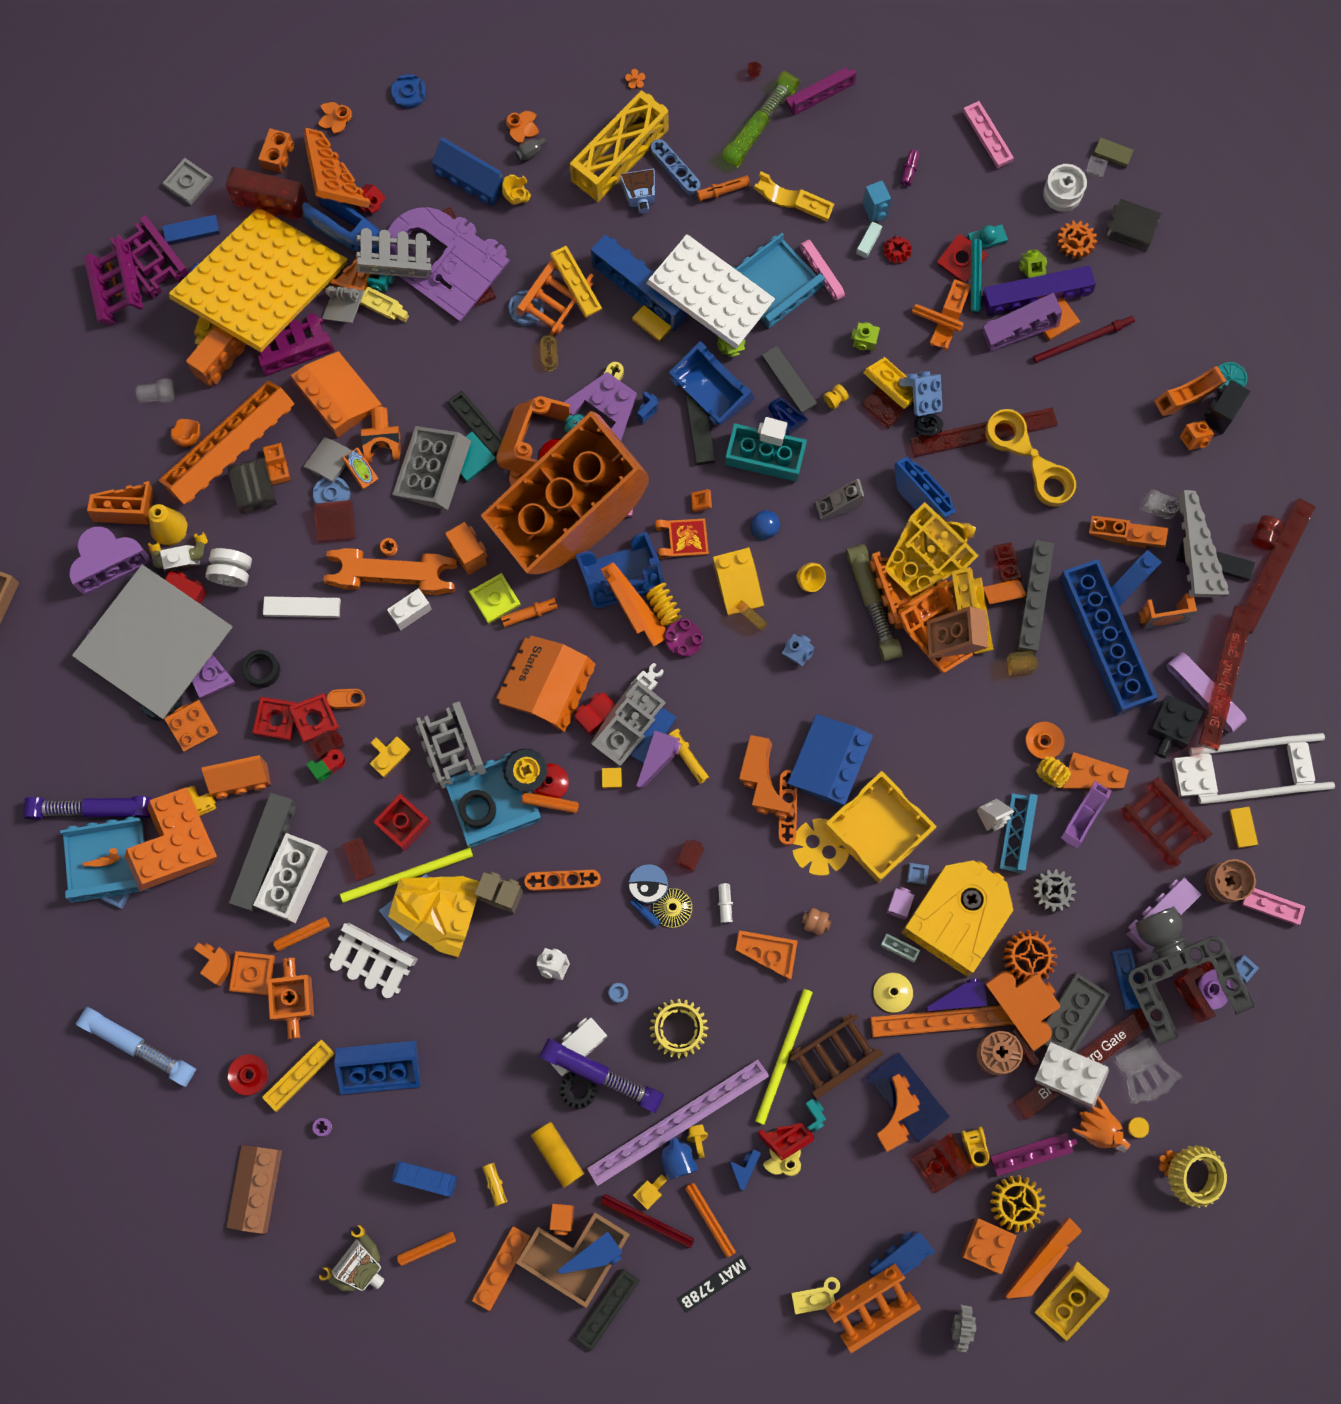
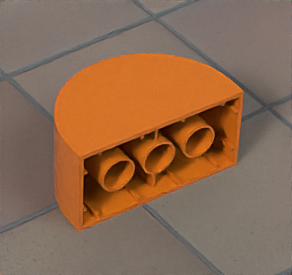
M590 411L499 497L481 517L526 573L542 574L575 559L576 554L587 551L610 533L641 499L648 486L649 475L601 416Z

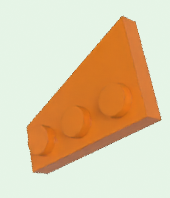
M1073 752L1068 765L1071 775L1066 784L1062 786V789H1090L1094 781L1108 789H1123L1129 770Z
M739 930L736 945L737 952L789 980L792 979L797 940Z

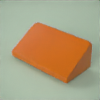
M1019 580L983 587L985 600L989 604L1026 596Z

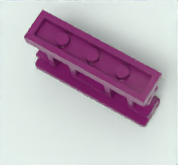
M144 215L139 218L141 223L134 224L138 230L137 233L125 241L120 235L116 237L129 243L130 248L132 246L136 247L131 252L137 282L140 281L142 283L140 287L146 295L150 294L154 299L156 298V293L160 294L162 292L158 284L170 276H173L178 282L180 277L184 279L185 275L189 273L155 226ZM145 229L156 242V245L151 240L142 245L140 241L147 237L144 232ZM112 237L110 241L113 245L110 247L114 251L116 248L114 238ZM152 249L158 258L144 267L138 258ZM166 255L177 271H174L171 266L163 271L160 267L167 263L163 256ZM142 271L145 276L155 272L156 276L150 279L153 287L148 285L139 272Z

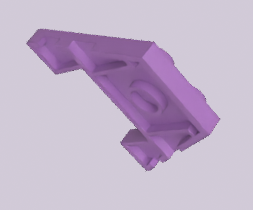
M606 372L568 398L564 403L570 404V414L574 416L582 405L587 402L615 423L611 430L621 441L637 393Z

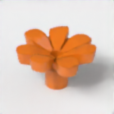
M1167 1150L1165 1155L1158 1157L1160 1161L1158 1168L1160 1171H1164V1175L1167 1177L1170 1163L1178 1153H1173L1172 1150Z

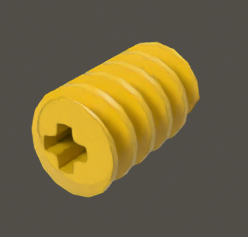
M666 583L654 586L646 595V598L651 600L650 605L654 607L653 611L658 613L657 618L661 620L660 624L662 626L671 625L682 618V615L677 616L680 609H674L677 603H670L673 596H666L670 590H663L667 585Z

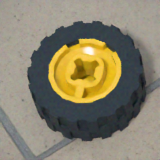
M517 749L511 752L503 763V777L507 784L515 790L524 792L536 790L546 779L547 764H545L544 757H541V754L535 750Z

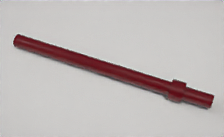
M1130 316L1123 320H1115L1108 326L1033 356V360L1037 363L1110 332L1120 331L1123 327L1134 323L1135 318Z

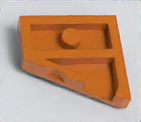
M355 259L352 265L347 266L343 270L341 276L331 281V285L365 291L367 286H369L367 279L368 277L372 278L373 274L356 273L357 259Z

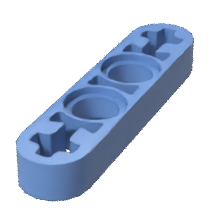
M661 139L654 140L651 144L652 155L686 194L695 196L696 190H700L699 179L665 141ZM667 158H673L675 162L669 165L665 162V160ZM682 170L686 172V175L678 177L676 173ZM689 183L692 186L695 185V189L693 187L689 188Z

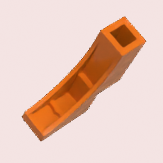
M750 735L739 779L747 788L755 789L756 786L752 806L760 814L768 815L769 812L774 813L779 818L793 817L794 808L776 793L770 779L769 757L772 742L769 738Z

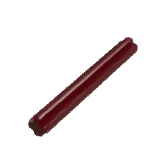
M607 1194L602 1197V1205L687 1248L692 1247L694 1238Z

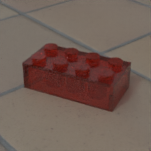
M231 167L225 185L232 202L236 206H247L254 210L263 209L273 215L281 214L290 219H302V205L308 201L301 182Z

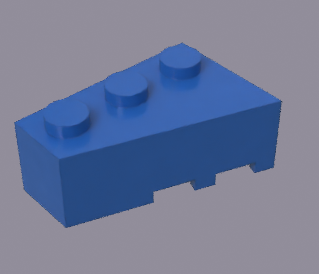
M909 1231L901 1238L903 1242L897 1247L893 1244L885 1251L887 1255L880 1260L879 1257L869 1265L871 1269L868 1272L872 1277H875L896 1264L902 1274L906 1276L914 1267H918L921 1261L929 1254L930 1256L933 1255L935 1250L920 1232L914 1231L911 1233Z

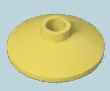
M887 973L881 976L875 983L873 995L875 1002L881 1009L890 1013H897L906 1009L911 1003L913 988L909 980L903 975ZM895 988L898 992L897 995H892L890 990Z

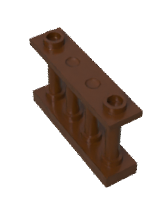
M851 1014L846 1015L840 1020L842 1024L804 1049L798 1047L791 1052L792 1057L789 1058V1061L798 1060L814 1085L815 1091L811 1094L815 1100L884 1055L880 1048L876 1050L873 1047L870 1048L853 1021L858 1018L857 1014L851 1016ZM845 1026H847L864 1052V1058L860 1061L852 1057L836 1033ZM829 1037L847 1062L846 1066L848 1069L842 1073L836 1069L820 1044ZM812 1048H814L831 1074V1080L827 1083L820 1081L803 1055Z

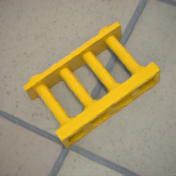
M970 567L952 571L957 610L969 606L986 610L988 648L974 652V654L993 651L982 578L974 579L973 571Z

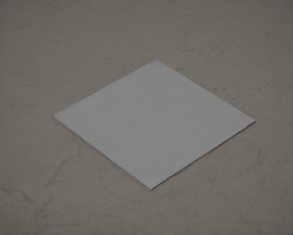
M141 565L72 656L164 719L233 626L144 565Z

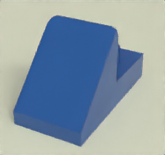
M754 1149L752 1153L747 1152L743 1161L746 1164L745 1168L730 1161L737 1184L742 1191L745 1190L761 1154Z

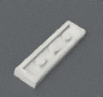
M264 597L263 616L340 618L341 599Z

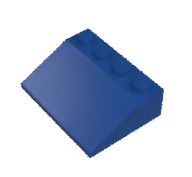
M816 714L787 784L835 807L840 808L844 806L873 735L857 727Z

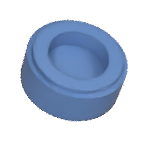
M614 983L609 988V998L614 1003L624 1002L628 997L627 987L622 983Z

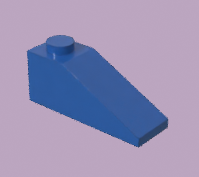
M1149 550L1111 587L1119 607L1162 563Z
M606 1232L557 1271L559 1274L605 1266L608 1263L613 1266L622 1259L620 1254L623 1251L611 1234Z

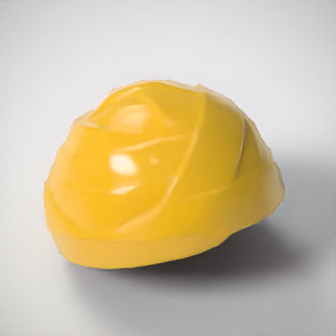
M811 562L799 568L796 579L802 590L816 592L824 585L826 573L820 564Z

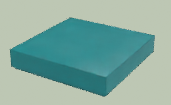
M473 432L466 436V438L471 440L460 473L467 483L496 461L495 456Z

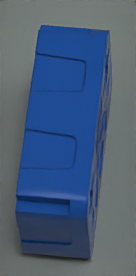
M397 1161L391 1181L453 1197L458 1176Z

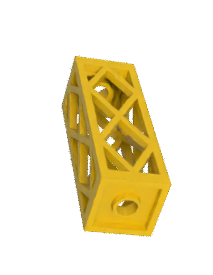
M641 90L570 162L571 181L595 201L599 202L621 180L620 174L627 173L651 149L652 142L660 139L669 130L668 109L663 104L657 103L650 94H646ZM640 117L645 120L643 123L633 125ZM638 136V137L623 151L625 140H626V139H629V138H633V137ZM616 142L615 152L613 154L603 156L606 153V151ZM607 168L599 177L594 174L595 171Z

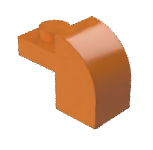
M198 942L194 949L209 959L200 974L216 985L221 986L231 970V959L228 953L220 947L216 950L208 943L202 945Z

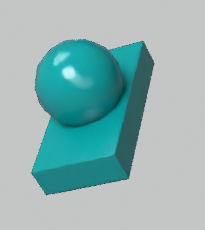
M986 225L981 230L968 233L967 235L968 240L971 242L974 239H980L982 241V250L1008 242L1003 225Z

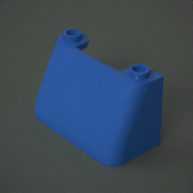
M700 341L669 372L672 376L670 380L677 388L681 386L710 415L708 418L714 425H722L749 405L755 397L752 391L738 381L713 354L706 350L707 347Z
M647 531L637 534L631 539V548L598 559L590 551L575 555L593 607L603 608L619 603L600 570L611 563L616 564L639 595L646 594L654 586L664 583L660 561Z

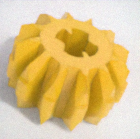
M1045 757L1036 770L1038 776L1044 782L1055 788H1061L1065 785L1071 775L1069 768L1054 757Z

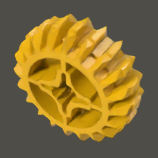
M1017 1175L1015 1182L1013 1176H1009V1183L1005 1179L1001 1180L1003 1187L999 1184L995 1185L999 1192L992 1191L991 1195L996 1197V1200H990V1203H996V1207H992L991 1212L998 1211L994 1219L1002 1218L999 1223L1000 1226L1005 1225L1007 1222V1230H1011L1014 1225L1015 1232H1019L1020 1226L1023 1232H1026V1224L1033 1229L1035 1226L1032 1221L1036 1223L1041 1222L1036 1216H1044V1212L1039 1211V1208L1046 1207L1045 1204H1040V1200H1044L1045 1196L1037 1195L1042 1191L1041 1188L1033 1189L1036 1186V1182H1031L1028 1185V1177H1025L1022 1182L1021 1176ZM1011 1187H1020L1014 1197L1004 1195ZM1026 1190L1033 1199V1207L1026 1202ZM1019 1198V1203L1025 1207H1018V1210H1016V1204L1009 1200H1018ZM1002 1201L1010 1206V1217L1005 1214ZM1022 1210L1031 1213L1025 1220L1015 1221Z

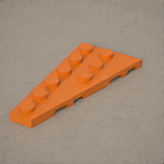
M305 128L303 136L315 195L322 199H331L339 203H349L369 208V199L364 198L363 190L355 185L354 177L345 164L338 160L339 155L331 150V144L323 132Z

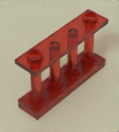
M1157 777L1148 785L1150 787L1148 794L1132 808L1126 804L1121 811L1125 820L1132 822L1164 856V861L1175 868L1182 863L1178 857L1196 840L1204 842L1212 833L1172 790ZM1155 797H1159L1164 802V806L1144 822L1137 813ZM1169 811H1173L1177 815L1178 820L1158 837L1151 827ZM1182 826H1187L1191 830V835L1175 850L1171 851L1164 842Z

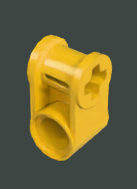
M980 1126L978 1129L968 1132L965 1130L961 1131L962 1141L970 1164L976 1168L986 1165L989 1161V1153L982 1127ZM976 1152L983 1155L984 1160L982 1163H977L974 1160Z

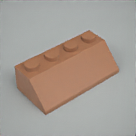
M241 1145L226 1228L261 1234L268 1232L282 1154L281 1150Z

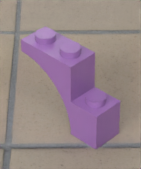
M1094 781L1083 797L1080 806L1067 823L1061 839L1067 845L1079 848L1095 818L1109 799L1111 790Z

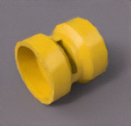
M837 384L831 392H826L823 398L826 404L834 410L839 406L840 402H845L849 399V396L843 386Z

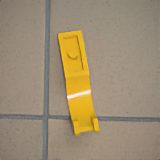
M760 171V181L758 184H755L754 189L768 201L781 207L796 208L825 222L828 221L834 203L802 189L797 191L784 189L771 180L770 175Z

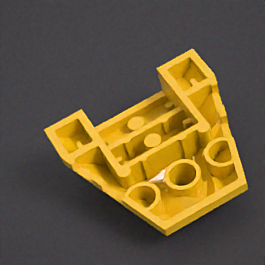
M924 502L910 516L885 566V570L912 596L952 575V571L967 568L979 555L949 524Z
M464 876L400 878L388 917L406 930L414 933L422 941L427 942L438 952L459 957L477 897L475 892L480 881Z

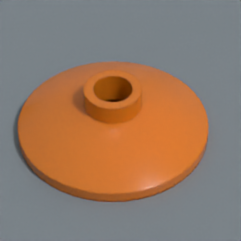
M1039 722L1028 730L1026 746L1035 757L1039 759H1044L1045 757L1055 758L1063 750L1065 743L1064 735L1055 724ZM1045 739L1047 745H1042L1041 740Z

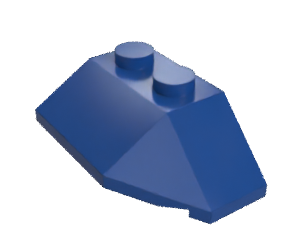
M908 457L894 464L897 490L915 511L925 502L942 519L956 512L950 496L926 469L912 462Z

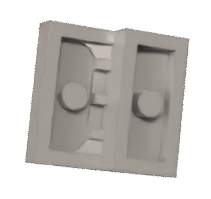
M324 437L303 467L318 477L321 476L334 483L346 467L342 457L352 450Z

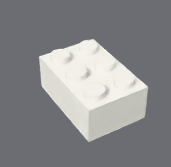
M1051 1042L1035 1077V1081L1037 1084L1094 1108L1109 1069L1105 1065Z

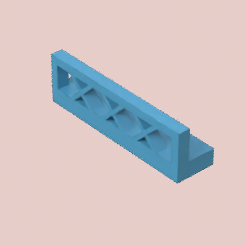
M1011 794L1009 807L1013 809L1016 815L1013 816L1012 814L1010 816L1011 819L1006 824L999 866L1000 870L1020 874L1025 872L1038 795L1029 794L1024 796ZM1015 799L1026 801L1025 809L1018 812L1014 806ZM1018 816L1022 822V827L1016 831L1011 822ZM1015 835L1019 841V846L1013 850L1008 844V840ZM1010 854L1016 860L1015 867L1004 865L1005 858Z

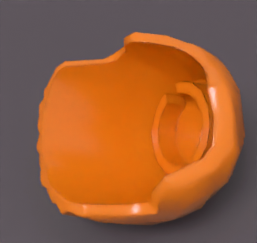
M179 419L176 421L175 427L171 428V439L177 446L189 448L194 446L199 440L200 424L197 421Z

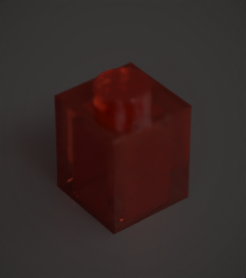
M693 839L691 842L686 840L677 859V864L695 872L704 853L702 844Z

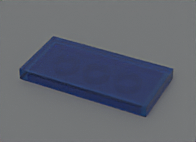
M897 1053L867 1078L891 1109L895 1111L896 1091L891 1078L897 1074H900L901 1077H906L910 1085L908 1090L911 1095H916L920 1105L917 1112L901 1121L917 1142H920L950 1116L901 1054Z

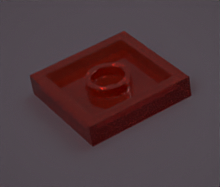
M352 500L314 504L319 542L356 538Z

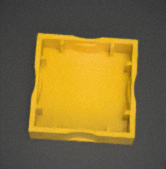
M883 771L874 777L857 797L843 806L824 826L878 883L937 827L917 806L904 796L902 791Z

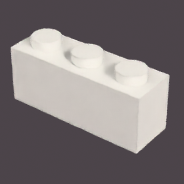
M585 1018L577 1025L578 1030L574 1033L570 1031L562 1038L564 1041L562 1045L586 1057L608 1036L592 1018L589 1020ZM551 1063V1065L557 1070V1072L562 1077H564L569 1072L568 1070Z

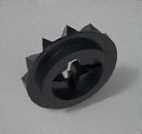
M934 414L922 415L915 419L913 428L916 430V434H921L922 437L927 435L931 438L932 435L938 436V433L942 432L943 421Z

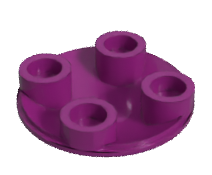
M689 619L675 621L666 630L665 643L668 649L675 655L682 657L691 656L702 645L703 636L701 630Z

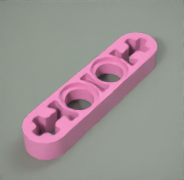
M810 240L801 243L800 249L815 273L817 275L821 273L824 276V286L832 298L838 301L845 297L842 286Z

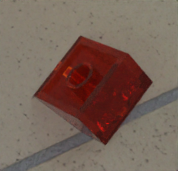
M951 1133L912 1158L934 1193L960 1179L974 1168Z

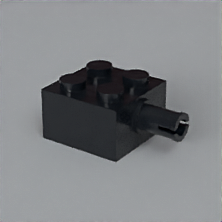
M1167 695L1161 701L1147 733L1161 740L1155 755L1166 759L1172 745L1181 750L1187 747L1203 711Z

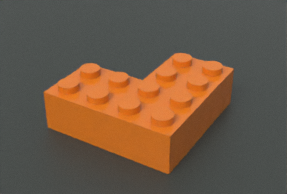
M187 787L149 800L147 809L159 837L127 848L125 853L126 861L139 891L210 866L215 863L217 858Z

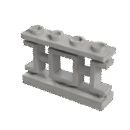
M460 701L452 704L454 708H446L448 717L431 723L428 715L423 720L420 717L416 718L418 725L415 726L419 737L423 736L424 739L421 741L424 752L428 751L429 756L426 757L430 768L434 767L435 770L432 773L436 784L440 783L442 789L446 788L445 784L447 783L449 785L453 784L450 775L468 769L471 776H474L476 772L479 775L486 773ZM453 716H457L463 733L459 734L457 727L447 730L448 726L456 724ZM427 726L430 733L440 730V734L432 736L434 743L432 745L425 730ZM457 738L460 748L442 754L439 744ZM467 746L474 761V765L470 764L469 759L463 760L461 762H459L458 760L459 757L467 755L465 750V747ZM436 758H439L441 764L449 761L452 763V765L443 768L445 774L443 777Z

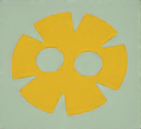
M813 819L814 831L807 823L801 825L796 831V839L793 844L803 847L792 851L794 858L801 868H804L812 861L809 873L814 875H829L828 863L835 871H838L846 863L849 852L846 849L840 848L839 846L842 845L824 828L828 819ZM816 835L820 840L818 847H808L806 844L807 837ZM830 845L835 848L836 855L834 858L827 859L823 856L822 850L825 846Z

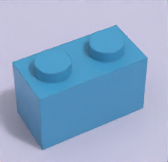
M883 180L866 186L863 206L870 221H881L888 216L891 197Z

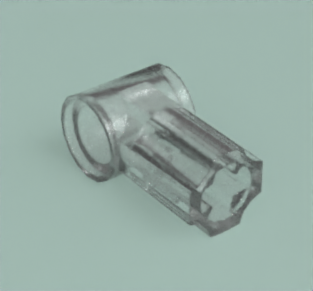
M160 379L154 384L137 386L136 395L139 403L157 400L165 403L174 401L173 381L171 379Z

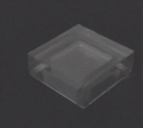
M1091 156L1085 174L1102 179L1108 161Z

